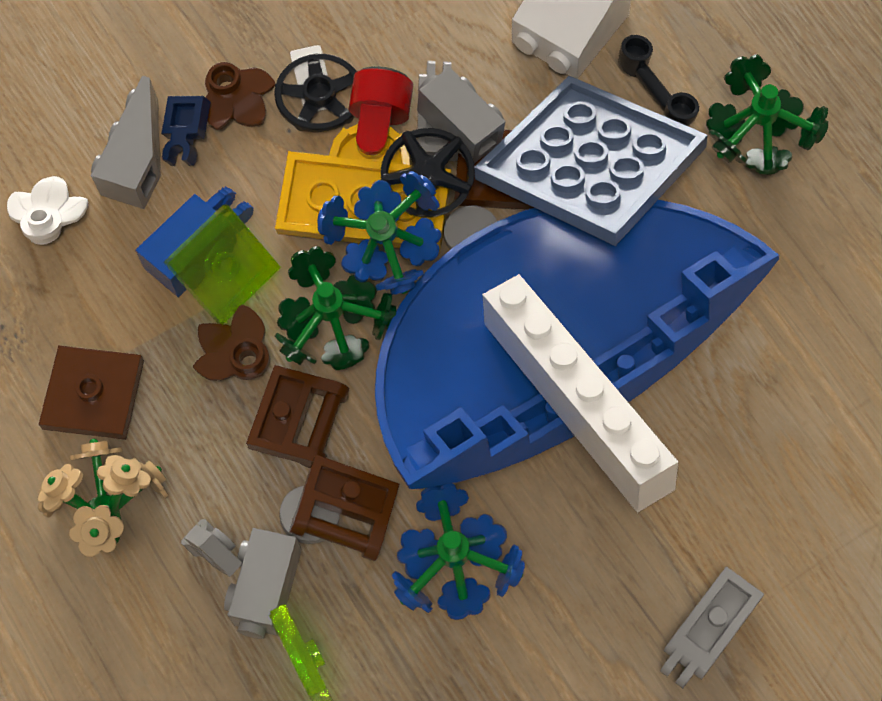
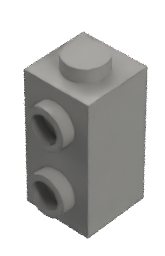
M449 67L438 76L435 74L429 76L421 84L418 90L417 112L433 128L445 130L455 136H459L470 151L474 163L502 141L506 122L502 113L495 105L487 104L476 93L474 86L467 78L459 77Z
M252 528L249 541L243 540L237 557L242 562L236 584L231 583L229 585L224 602V609L228 611L227 616L233 625L238 627V633L256 639H264L265 633L279 635L302 551L297 537Z

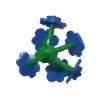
M409 171L407 174L403 173L400 176V180L404 184L403 190L407 195L402 202L399 193L391 192V186L387 181L378 180L372 184L371 188L365 186L358 191L360 200L354 205V213L359 219L348 218V212L344 209L343 198L335 195L331 201H326L323 204L317 220L318 231L321 235H324V242L332 245L334 241L339 242L343 239L345 227L366 229L370 239L361 241L359 245L356 243L348 244L346 255L341 261V266L346 272L354 274L355 279L359 282H366L369 278L380 281L386 276L387 269L385 265L389 261L394 276L375 285L376 290L390 289L392 295L406 294L408 290L416 286L414 281L424 275L423 270L416 269L402 273L392 244L395 237L404 240L400 246V254L403 258L410 259L411 264L414 266H421L424 260L431 262L439 254V245L437 243L441 239V231L434 228L433 222L430 219L421 218L417 221L415 227L409 226L405 231L398 228L396 223L399 216L414 202H417L423 210L431 209L436 211L440 207L438 200L434 196L436 189L432 182L414 171ZM378 243L383 244L385 252L379 251Z
M452 483L425 488L421 492V500L416 503L417 511L425 513V517L428 520L437 521L441 519L444 534L439 540H434V533L430 529H423L420 532L412 529L402 534L401 545L403 548L398 551L397 559L400 563L406 564L405 571L411 579H417V581L413 583L399 572L394 571L392 577L397 587L394 593L402 605L407 606L411 610H415L417 607L422 608L429 613L432 610V602L421 590L445 565L453 569L455 581H449L443 585V595L438 599L439 608L447 610L448 616L454 620L463 619L471 614H479L483 611V603L487 602L490 598V590L485 585H477V581L473 578L465 579L462 566L469 560L475 566L483 565L498 571L499 576L495 587L497 588V595L503 597L509 585L516 587L523 577L525 562L521 560L522 550L519 549V546L513 545L509 553L504 556L502 562L498 561L497 559L502 556V548L500 546L507 539L505 528L500 524H494L493 518L490 515L483 514L478 519L473 517L464 519L460 526L461 533L454 531L450 516L457 515L460 512V506L466 504L469 499L468 493L465 490L457 489L456 485Z

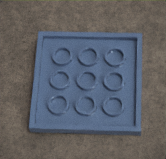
M568 76L474 167L475 179L616 246L707 147V134Z

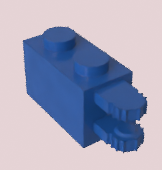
M226 186L222 187L207 202L194 194L135 250L143 268L178 298L187 289L190 290L196 287L202 280L204 273L216 261H221L229 255L234 243L237 242L235 234L253 215L254 207L243 201L225 217L222 216L226 209L233 204L236 194Z

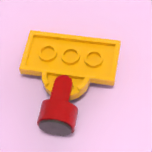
M379 66L366 67L356 72L353 78L348 109L353 116L359 119L358 124L348 129L342 128L333 140L329 156L288 151L275 225L277 234L324 239V235H321L318 231V215L323 204L326 201H331L335 195L343 198L344 209L348 212V218L359 219L354 213V205L360 200L358 191L365 186L371 188L375 181L381 180L383 158L393 142L402 135V133L399 134L390 125L403 124L409 119L414 84L407 75L392 68ZM405 144L393 156L389 166V173L411 166L410 155ZM445 169L451 174V169ZM404 184L391 185L392 190L399 193L401 201H403L407 197L403 190ZM442 186L436 189V194L434 195L440 204L438 209L447 206L450 189ZM414 202L410 207L416 209V202ZM404 212L399 216L396 223L398 228L404 231L409 226L415 227L417 221L421 218L430 219L433 222L434 228L441 231V239L437 243L440 253L446 214L436 217H418ZM345 227V235L341 241L360 243L365 239H370V236L366 229ZM395 237L392 241L393 247L400 248L404 240Z

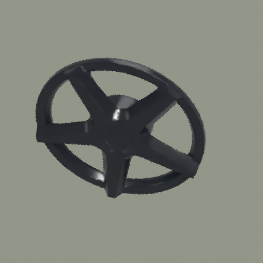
M310 54L294 60L281 72L276 81L274 96L280 114L299 131L325 132L337 129L346 123L350 124L354 116L336 98V93L353 84L354 74L357 70L344 59L330 54ZM319 60L336 62L346 68L349 73L332 80L323 74ZM308 61L309 77L304 81L303 85L283 83L291 70ZM281 94L305 100L298 118L287 110ZM321 107L326 108L339 117L331 122L309 123Z
M420 128L413 131H405L389 147L381 166V180L387 181L390 186L403 184L400 176L403 173L407 174L409 171H414L418 175L428 178L435 189L442 186L460 193L452 203L436 211L423 210L417 202L416 209L409 207L405 211L410 215L418 217H436L457 208L470 193L475 176L473 158L462 139L445 130L436 128ZM437 137L448 141V143L434 155H428L416 138ZM405 144L412 160V165L408 168L389 173V166L393 156ZM458 150L463 155L467 165L466 182L445 170V165Z

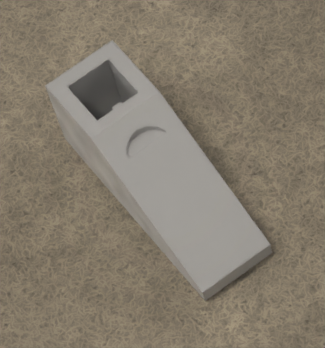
M142 76L136 89H132L129 92L125 110L119 122L116 121L112 125L108 136V143L102 155L99 154L94 159L91 167V177L101 196L141 209H145L161 177L158 99L150 78Z

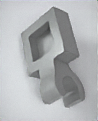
M201 519L197 523L198 525H195L181 540V544L194 557L201 556L205 558L214 568L231 577L242 564L231 552L235 544L223 532L214 528L206 519Z

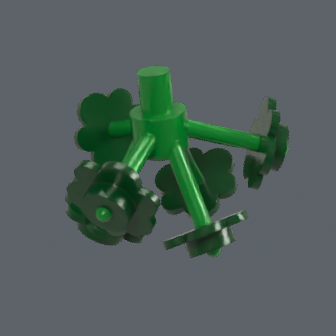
M755 54L750 58L742 56L732 61L730 65L731 71L726 73L724 81L727 85H730L732 94L743 95L750 90L754 97L751 105L737 113L736 108L732 104L723 106L721 103H714L709 107L710 118L707 120L706 126L709 130V135L716 141L712 148L717 153L719 159H724L728 163L735 159L737 162L745 164L747 168H755V171L759 174L771 175L780 170H785L788 168V162L792 160V152L778 150L776 146H772V136L780 137L786 133L787 128L794 130L799 126L802 129L798 146L810 150L814 143L818 144L824 138L828 130L829 122L825 120L828 115V108L825 106L821 108L816 107L811 117L805 120L799 117L804 110V103L801 99L791 97L790 93L785 89L778 91L777 87L772 84L763 86L761 90V81L770 75L771 67L768 63L763 62L760 55ZM755 124L763 126V149L755 148L749 150L746 159L736 145L741 143L742 138Z
M314 246L307 251L301 250L296 252L291 257L292 267L288 270L290 279L297 280L299 286L304 288L315 284L317 290L313 294L311 305L305 297H299L296 300L286 298L280 302L278 309L281 316L277 320V325L280 329L287 331L288 339L276 333L275 338L283 344L279 351L286 356L288 362L294 361L301 365L306 359L315 364L317 362L316 358L302 348L308 339H314L319 334L317 326L322 320L330 321L336 340H331L325 344V353L321 357L324 364H331L335 370H343L356 365L364 359V353L370 347L369 342L364 338L356 339L354 335L344 336L339 317L343 314L344 319L351 324L359 323L363 316L374 318L375 324L372 335H374L376 340H380L384 330L388 329L392 318L396 316V306L391 305L392 294L384 292L381 302L378 304L377 309H375L372 300L375 299L377 290L373 283L367 281L359 282L355 279L354 275L349 276L347 281L340 280L336 282L334 286L330 282H324L330 276L329 269L336 263L333 253L323 252L320 246Z

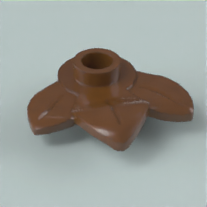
M221 62L212 66L205 79V86L208 92L206 98L211 102L208 124L215 130L222 129L232 119L244 126L261 125L266 117V108L261 95L268 93L275 87L276 84L273 78L266 71L255 67L240 70L228 62ZM224 82H231L229 85L220 86Z
M240 305L234 313L231 326L216 323L199 324V343L206 354L193 365L194 370L202 377L212 381H222L233 376L243 380H252L261 376L267 370L270 362L269 352L263 344L265 326L262 319L251 308ZM247 356L256 357L255 362L250 365L241 364L242 360Z

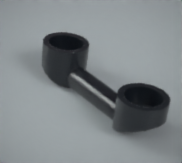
M640 35L626 37L622 41L619 51V63L623 71L629 76L639 79L664 111L663 116L686 126L692 124L699 112L697 99L684 92L671 95L648 66L653 52L651 42Z

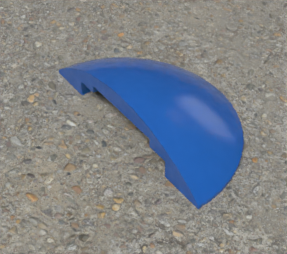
M657 200L616 246L536 208L528 209L499 220L474 233L437 260L415 283L416 286L408 292L398 307L396 316L392 318L381 345L375 382L377 418L385 446L395 468L409 489L429 488L461 482L501 470L534 457L575 436L485 326L483 294L520 274L626 401L630 402L675 368L701 345L765 278L779 260V254L760 239L731 222L686 205Z

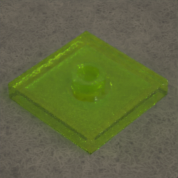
M222 205L163 262L209 315L221 325L281 268L229 205Z
M285 604L271 610L269 617L311 701H333L317 669L325 665V662L314 640L311 639L304 643Z

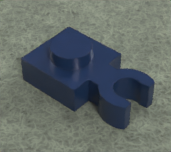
M168 96L161 134L170 140L166 143L162 152L163 160L170 166H175L176 157L182 151V161L189 166H194L196 163L197 151L193 143L194 139H205L211 103L205 96Z

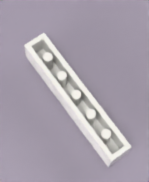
M520 274L484 293L485 326L638 513L673 492L676 486L678 470L676 458Z

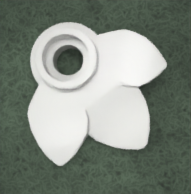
M57 176L40 180L34 185L32 193L13 192L7 201L9 217L20 224L25 237L30 239L31 242L40 245L56 240L61 233L62 226L80 220L88 207L87 198L69 197L66 182Z

